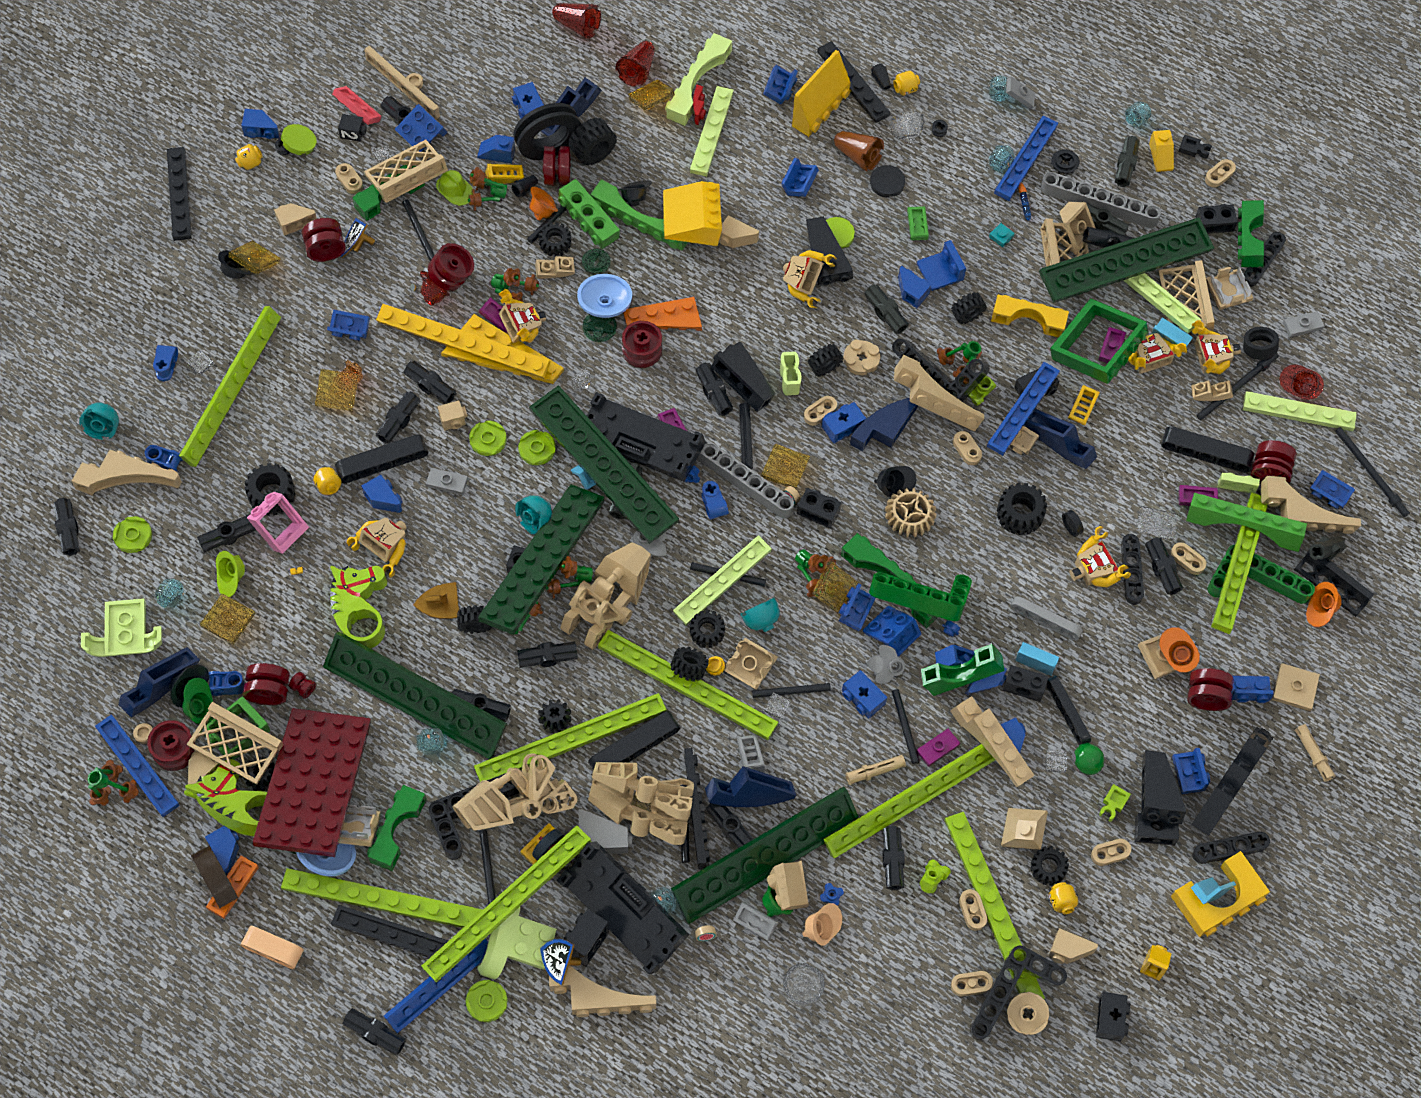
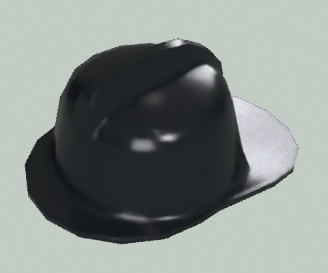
M632 182L618 190L621 191L623 200L628 202L629 206H636L640 201L645 200L647 187L652 182Z
M223 250L218 254V260L221 262L220 270L227 277L240 279L245 275L257 274L260 271V265L257 262L234 251Z
M896 466L882 470L874 482L877 483L878 488L884 495L891 497L893 494L897 495L899 490L904 493L906 488L909 492H912V489L916 486L917 479L914 470L909 466Z
M199 664L191 665L171 680L169 685L170 698L175 706L182 708L184 689L191 679L201 678L208 682L209 672L206 667Z

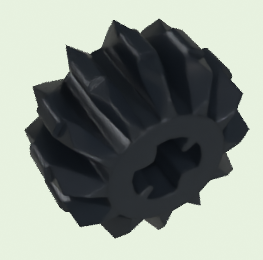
M550 699L549 705L542 704L543 710L538 711L540 716L538 720L540 724H543L544 730L549 728L550 733H553L554 729L561 732V727L568 728L567 723L571 722L572 718L569 716L571 709H567L566 702L560 705L559 699L556 703H553Z
M274 762L270 763L257 785L247 780V787L252 786L253 791H257L259 787L261 791H265V786L269 788L275 767ZM258 764L246 767L248 775L255 778L259 772Z

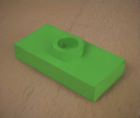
M925 206L908 207L910 240H928L929 233Z

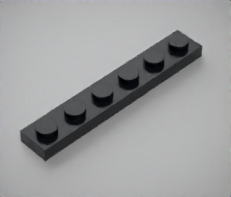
M832 41L817 49L818 54L824 61L835 50L839 51L850 79V93L875 123L890 116V111Z
M185 147L167 149L172 237L174 241L192 239Z
M685 748L684 759L687 780L694 783L693 795L690 796L692 798L691 817L699 870L706 868V862H710L709 850H705L704 843L707 842L706 830L702 831V823H705L704 811H700L699 804H703L702 793L697 791V785H700L699 773H695V767L698 766L697 754L693 755L692 748Z
M338 905L331 925L428 958L449 941L342 905Z

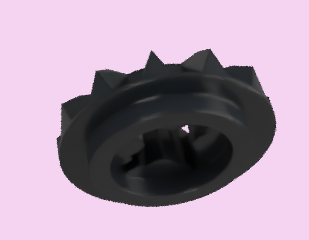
M1062 149L1053 154L1051 164L1054 170L1057 169L1059 171V174L1063 172L1067 175L1070 172L1074 173L1078 169L1080 160L1073 151ZM1062 161H1064V162L1069 161V162H1068V165H1067V164H1062Z

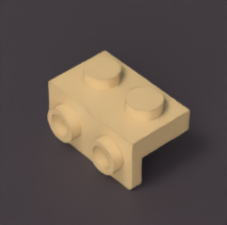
M1023 426L1011 444L1014 446L1012 450L1020 455L1023 453L1028 455L1039 435Z

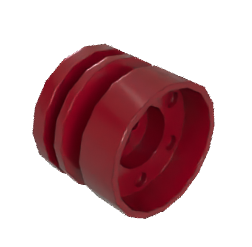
M1268 440L1261 442L1256 450L1251 476L1255 479H1260V485L1267 476L1286 477V482L1290 484L1297 456L1296 450L1291 445L1281 441Z

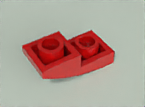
M696 85L693 97V118L696 125H699L700 120H704L706 115V109H704L705 94H703V86Z

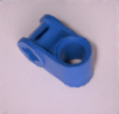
M157 345L153 368L156 371L158 380L168 381L172 378L178 358L177 347Z
M150 445L145 449L147 463H156L166 470L173 469L177 472L180 461H183L179 457L180 453L157 445Z
M714 481L705 482L702 487L701 496L709 519L712 520L729 514L726 501L721 494L718 484Z
M238 671L209 672V687L212 696L238 695L243 693L246 682ZM240 681L237 685H232L233 682Z

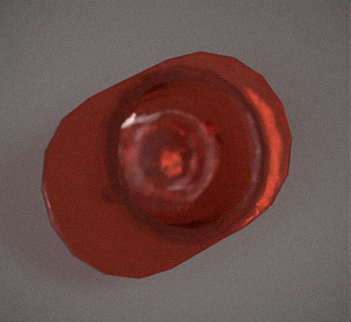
M420 272L423 280L420 293L430 306L440 303L445 296H450L447 290L440 288L431 280L428 272Z
M1289 365L1280 374L1279 380L1282 388L1302 399H1315L1323 391L1324 381L1321 375L1301 365Z

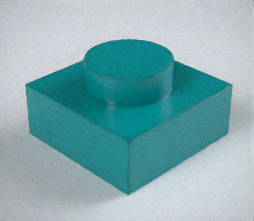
M1000 223L989 234V238L1001 247H1004L1014 237L1015 233Z

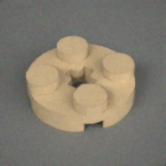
M853 340L846 347L843 355V361L847 369L856 375H867V373L874 372L880 362L878 346L863 340ZM858 355H864L867 359L860 361Z
M1032 992L1019 993L1009 1002L1007 1008L1008 1021L1012 1028L1019 1033L1026 1035L1037 1034L1048 1023V1005L1038 994ZM1025 1008L1028 1010L1032 1008L1034 1010L1031 1019L1022 1016Z

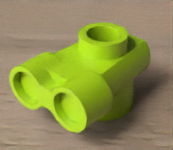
M985 376L969 394L968 398L972 400L975 406H979L984 402V398L996 388V384L989 376Z
M930 860L925 866L926 872L920 881L921 889L926 893H934L938 884L942 880H946L951 874V870L947 866L939 865L936 860Z

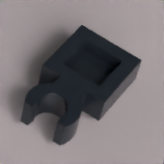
M1184 134L1178 152L1193 157L1197 153L1202 158L1208 159L1212 145L1200 144V139Z

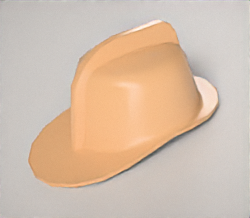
M828 903L817 913L807 917L805 930L802 935L821 946L828 944L841 929L842 914L839 907L834 903Z

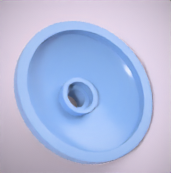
M598 274L582 282L578 289L577 298L581 308L588 314L600 318H609L620 315L629 308L632 302V290L629 284L618 276Z
M339 843L335 857L296 852L301 863L312 872L323 876H338L347 872L352 867L356 859L355 845Z

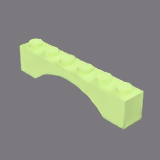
M713 33L710 39L706 40L704 49L698 53L695 64H691L688 75L683 77L681 86L676 88L672 100L666 104L665 110L667 111L668 119L684 126L687 124L693 114L692 92L697 81L710 69L725 63L732 52V40Z

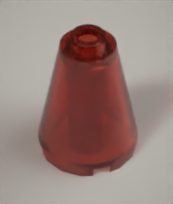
M558 3L552 10L556 21L584 38H592L595 35L593 33L594 30L599 29L601 23V10H598L597 7L599 6L595 4Z
M648 41L640 42L617 61L615 70L618 71V77L625 84L635 87L636 85L642 86L647 81L655 53V47L652 43Z

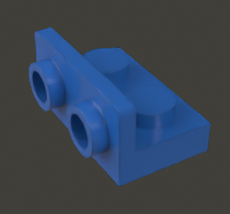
M1233 676L1232 700H1237L1239 703H1245L1249 700L1256 701L1257 703H1266L1274 695V691L1270 688L1269 676Z

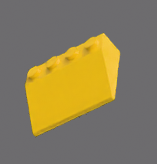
M835 50L795 94L792 127L808 137L813 132L816 133L820 124L828 120L830 113L836 110L842 99H846L851 92L850 79L839 51Z
M701 181L663 190L664 239L718 246L722 232L719 184Z

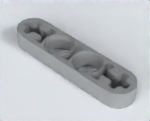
M1015 597L1010 605L1013 611L1071 640H1078L1083 632L1079 625L1022 597Z

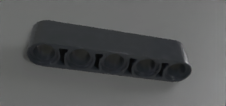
M1167 427L1161 443V447L1165 450L1243 473L1251 470L1255 455L1248 448L1177 427Z
M417 434L341 459L335 463V469L341 479V483L347 484L424 458L428 455L429 451L423 436Z
M666 711L596 753L588 760V763L593 770L596 762L629 763L676 734L681 727L670 711Z

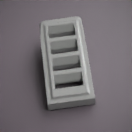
M757 735L737 737L742 766L765 773V764ZM754 743L752 746H743L744 744Z

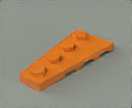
M694 297L629 308L623 312L626 327L636 321H649L658 328L668 330V328H679V330L696 329L697 331H702Z

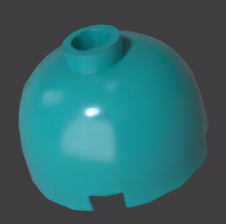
M96 402L87 406L82 412L79 424L80 426L82 424L84 427L83 431L92 438L103 440L102 436L110 439L118 429L119 416L110 405Z
M529 495L516 503L515 512L516 516L520 515L522 519L520 524L529 533L536 534L540 527L551 519L552 508L550 503L544 498L537 495Z
M774 597L740 615L746 626L750 629L766 632L774 628L773 624L779 619L780 609Z

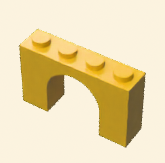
M1241 851L1225 860L1220 866L1228 879L1236 883L1234 886L1236 900L1233 905L1225 908L1215 907L1209 903L1203 905L1191 889L1194 885L1192 881L1175 890L1171 896L1199 938L1203 935L1209 937L1217 931L1216 927L1221 924L1224 927L1234 921V916L1239 914L1241 917L1250 911L1249 907L1254 904L1258 907L1267 901L1266 896L1270 893L1269 889Z

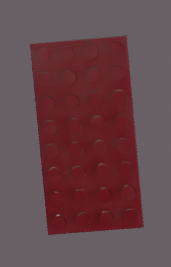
M292 708L282 741L283 747L280 749L253 838V846L335 857L371 725V718Z

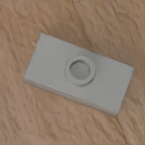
M1009 77L1007 79L1006 93L1027 108L1034 107L1035 92L1013 77Z
M1318 311L1287 318L1283 321L1289 338L1323 330L1324 328Z
M431 468L426 481V487L463 495L468 476Z
M746 902L741 903L733 921L767 941L771 939L779 923Z

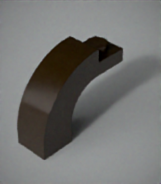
M210 845L191 855L219 908L238 898Z

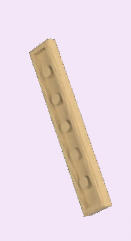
M370 46L365 48L366 60L416 105L420 104L435 120L440 117L439 107L374 49Z

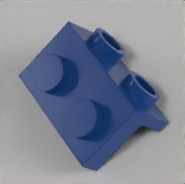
M775 65L763 95L778 104L789 100L793 93L791 89L798 79L796 77L798 71L794 69L790 73Z
M794 158L782 180V187L788 196L806 197L819 171L817 165H803L798 158Z
M333 310L330 327H327V330L332 332V336L342 337L345 334L350 335L349 339L360 341V338L366 339L370 317Z
M1324 470L1320 472L1310 487L1313 496L1318 499L1323 497L1329 500L1328 504L1335 509L1339 507L1343 509L1355 491L1353 487Z
M859 583L855 588H850L846 596L849 600L847 604L843 603L839 610L841 616L838 620L858 632L861 630L875 601V597L860 589L861 584Z
M1195 748L1193 752L1174 754L1172 759L1181 794L1205 791L1210 784V775L1205 771V756L1201 753L1200 748Z

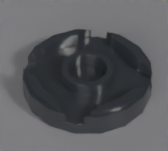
M883 165L877 167L872 172L870 185L873 192L878 196L889 198L894 195L895 197L904 189L905 176L897 167Z

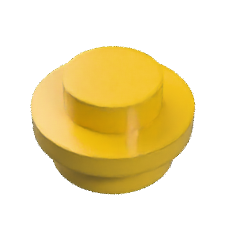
M718 656L708 659L707 672L713 676L720 675L725 669L724 660Z

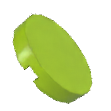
M299 124L288 125L284 128L281 135L283 146L289 152L296 155H302V153L310 154L314 151L317 143L314 133L309 128Z
M840 217L827 219L826 221L841 249L849 247L854 240L855 231L853 225L848 220Z
M490 420L476 424L471 429L469 435L472 449L483 456H492L501 452L507 442L503 426Z
M532 430L524 434L518 445L521 458L531 465L548 463L553 458L556 450L553 437L549 433L539 430Z
M137 516L125 518L122 522L117 523L113 530V540L116 546L121 551L127 553H137L144 550L152 539L150 525L143 518Z
M482 980L470 987L465 1003L467 1011L472 1018L479 1022L488 1023L497 1020L503 1015L507 1008L508 999L506 991L501 984L491 980Z

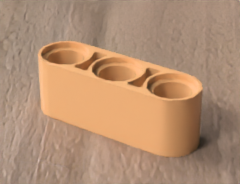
M254 926L249 927L240 944L244 949L290 969H295L304 951L300 946Z

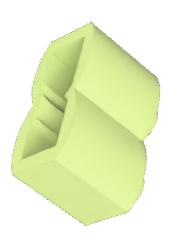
M782 352L780 375L782 377V390L786 396L799 395L801 372L798 369L799 357L796 352Z

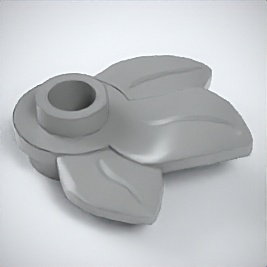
M638 531L634 533L633 542L642 546L653 556H666V546L662 542L667 538L666 533H663L650 544L646 540H641V534Z
M880 645L879 655H875L867 661L868 667L877 673L875 682L880 684L890 682L894 676L902 674L905 669L903 659L897 657L896 650L888 645ZM897 663V667L892 669V665Z

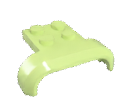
M145 599L105 602V637H94L88 632L81 633V648L89 655L96 657L150 653L162 645L161 626L153 627V632L146 634Z
M519 907L490 934L484 958L477 967L480 975L494 980L497 979L505 966L507 958L544 970L545 967L540 948L547 942L554 940L557 929L520 917Z

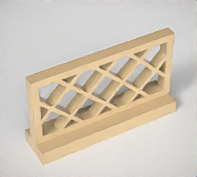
M424 140L369 168L364 173L381 194L384 202L387 203L445 173L448 169L444 157L438 154L427 140ZM427 148L426 152H419L420 149ZM407 156H412L410 160H403ZM416 157H423L422 161H416L415 159ZM396 164L395 168H388V166ZM401 165H408L407 169L399 168ZM376 172H381L379 176H372ZM385 173H392L391 177H384Z
M1045 219L1040 231L1046 267L1060 263L1062 257L1065 260L1072 259L1066 254L1069 250L1077 257L1089 253L1087 243L1081 253H1075L1072 244L1063 239L1068 235L1064 223H1053V219ZM1055 229H1061L1064 234L1060 236L1055 232ZM1059 242L1067 247L1064 252L1058 248L1057 244Z
M1202 260L1195 261V265L1159 270L1161 287L1166 291L1170 288L1177 291L1178 293L1174 296L1176 299L1181 294L1187 297L1188 300L1183 304L1186 307L1191 301L1197 303L1198 307L1195 311L1189 307L1187 308L1201 319L1205 328L1214 331L1215 322ZM1192 271V276L1189 280L1181 276L1183 272ZM1171 274L1175 278L1168 282L1164 279L1163 275ZM1178 279L1185 283L1181 289L1173 285ZM1188 285L1195 289L1192 295L1184 291ZM1167 317V320L1173 324V321Z
M212 702L208 707L209 711L190 738L187 746L257 785L277 752L283 747L282 741ZM212 717L218 721L219 728L208 731L206 724ZM223 730H235L236 738L225 740ZM220 731L222 741L211 744L209 734ZM206 735L208 745L199 747L194 744L198 737ZM251 739L254 747L242 750L240 740ZM237 741L240 751L228 754L226 744ZM223 745L225 755L214 756L212 748ZM267 748L272 751L268 758L259 760L257 750ZM255 751L257 761L245 764L243 754ZM241 755L243 765L232 766L229 757ZM258 764L259 772L253 778L248 775L246 767Z

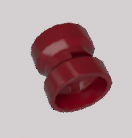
M297 672L291 678L288 686L293 691H298L299 696L306 699L314 692L317 684L311 679L308 680L304 673Z

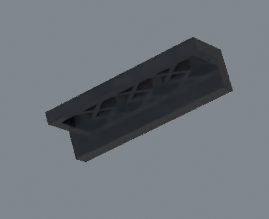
M1310 550L1294 568L1296 572L1315 586L1320 583L1318 576H1325L1328 578V582L1334 583L1336 588L1344 590V596H1341V606L1355 617L1374 596V593L1332 561H1329L1327 558L1314 560L1310 557ZM1307 562L1313 567V572H1306L1301 567ZM1349 600H1356L1361 606L1355 610L1350 606Z

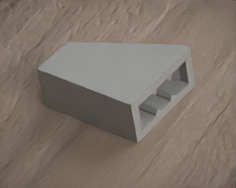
M578 809L579 828L592 842L597 841L609 854L628 853V847H632V834H628L627 827L583 809Z

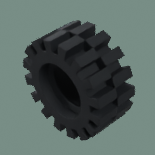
M551 222L549 227L546 224L544 229H540L539 246L543 253L547 254L548 252V255L551 257L552 254H555L556 257L558 253L562 256L564 251L568 252V248L570 249L571 232L567 226L564 228L562 223L559 226V222H555V225ZM551 236H559L562 238V241L551 243L548 239Z
M973 292L972 294H967V296H962V299H958L957 303H954L951 307V311L958 323L967 324L969 321L972 322L973 319H978V316H982V312L986 311L987 306L978 292Z
M828 344V346L824 345L822 349H817L818 351L813 352V355L808 359V364L814 374L821 377V375L825 376L826 373L829 374L832 370H836V367H839L840 363L843 362L844 357L835 344Z
M473 605L474 607L467 606V608L463 607L461 610H458L457 625L459 631L473 634L474 632L484 633L486 630L489 631L493 628L479 622L478 616L484 609V606L480 605L477 607V605Z
M706 610V613L700 611V614L696 613L694 619L692 618L690 636H692L693 642L696 641L698 646L702 644L703 648L706 645L712 648V644L717 646L718 642L723 640L725 635L724 619H721L720 614L716 615L715 611L712 614L709 613L710 610ZM705 623H710L715 627V631L710 635H705L700 631V627Z
M681 647V649L678 648L675 651L670 666L674 674H679L680 678L685 677L687 681L689 679L691 681H695V679L699 681L704 677L709 660L706 659V655H702L703 652H697L695 648L691 650V647H687V649Z
M1044 846L1042 850H1037L1036 854H1034L1030 870L1033 871V877H1037L1036 881H1043V885L1049 883L1052 886L1054 883H1060L1068 872L1069 863H1067L1068 857H1064L1065 853L1063 851L1059 852L1060 848L1057 847L1055 850L1053 846H1049V848ZM1046 859L1054 860L1057 864V870L1052 873L1046 872L1042 867V862Z

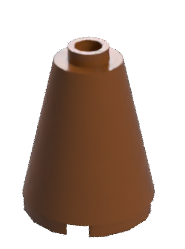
M841 131L834 138L835 146L865 171H868V169L873 170L881 160L882 155L880 151L881 149L884 150V141L879 137Z

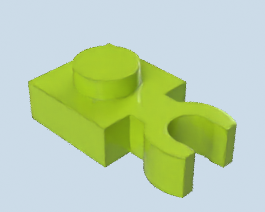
M1113 784L1103 801L1107 806L1102 807L1099 816H1102L1104 812H1109L1111 816L1108 821H1113L1116 811H1122L1131 794Z

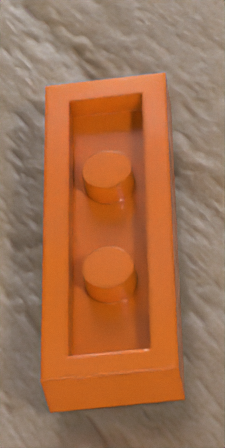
M241 855L227 875L238 898L259 868L256 863ZM212 897L206 909L225 919L237 899L219 908L214 897Z

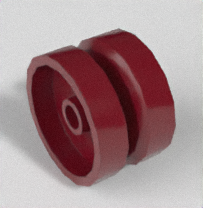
M545 146L543 157L544 185L554 186L556 175H558L560 186L570 183V146H561L558 157H556L554 146Z
M331 218L315 219L303 227L301 233L309 259L316 262L334 260L345 252L346 246L340 223L337 220Z
M447 243L438 250L429 262L428 274L437 286L452 291L459 289L474 271L475 263L471 254L464 247L455 243Z
M636 321L628 325L622 333V354L624 359L630 365L637 368H647L657 363L662 356V334L660 329L649 321Z
M257 663L248 666L245 677L247 683L244 684L243 697L259 705L276 706L285 703L288 692L286 686L289 684L290 672L274 664Z
M1202 668L1192 671L1189 677L1188 703L1194 708L1207 711H1223L1230 708L1232 705L1233 676L1228 672L1213 668Z
M167 720L161 722L148 735L147 746L151 756L160 768L167 771H178L187 767L191 755L196 751L187 746L192 734L186 725L179 721Z

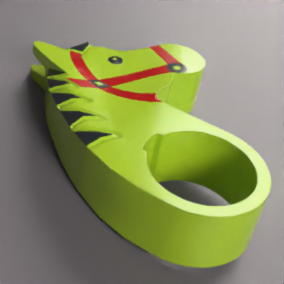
M330 566L334 576L330 589L331 609L339 631L370 649L374 648L383 640L385 626L380 613L365 600L372 595L373 591L382 590L387 586L388 582L383 568L372 566L356 570L347 566L340 570ZM371 618L378 622L376 630L369 636L356 637L350 633L352 625L357 620Z
M229 759L232 766L240 765L236 760ZM221 764L214 773L204 777L200 776L197 783L185 785L186 790L184 794L196 799L200 806L219 823L240 834L255 835L259 821L253 819L248 814V811L251 808L263 806L267 792L237 790L236 783L239 775Z

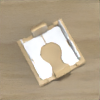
M1231 267L1218 269L1219 272L1216 277L1211 275L1206 278L1207 286L1219 310L1253 300L1252 291L1247 281H1245L1240 267L1230 272Z
M349 804V807L352 808H348L339 843L371 847L380 820V811H376V807L361 806L360 808Z

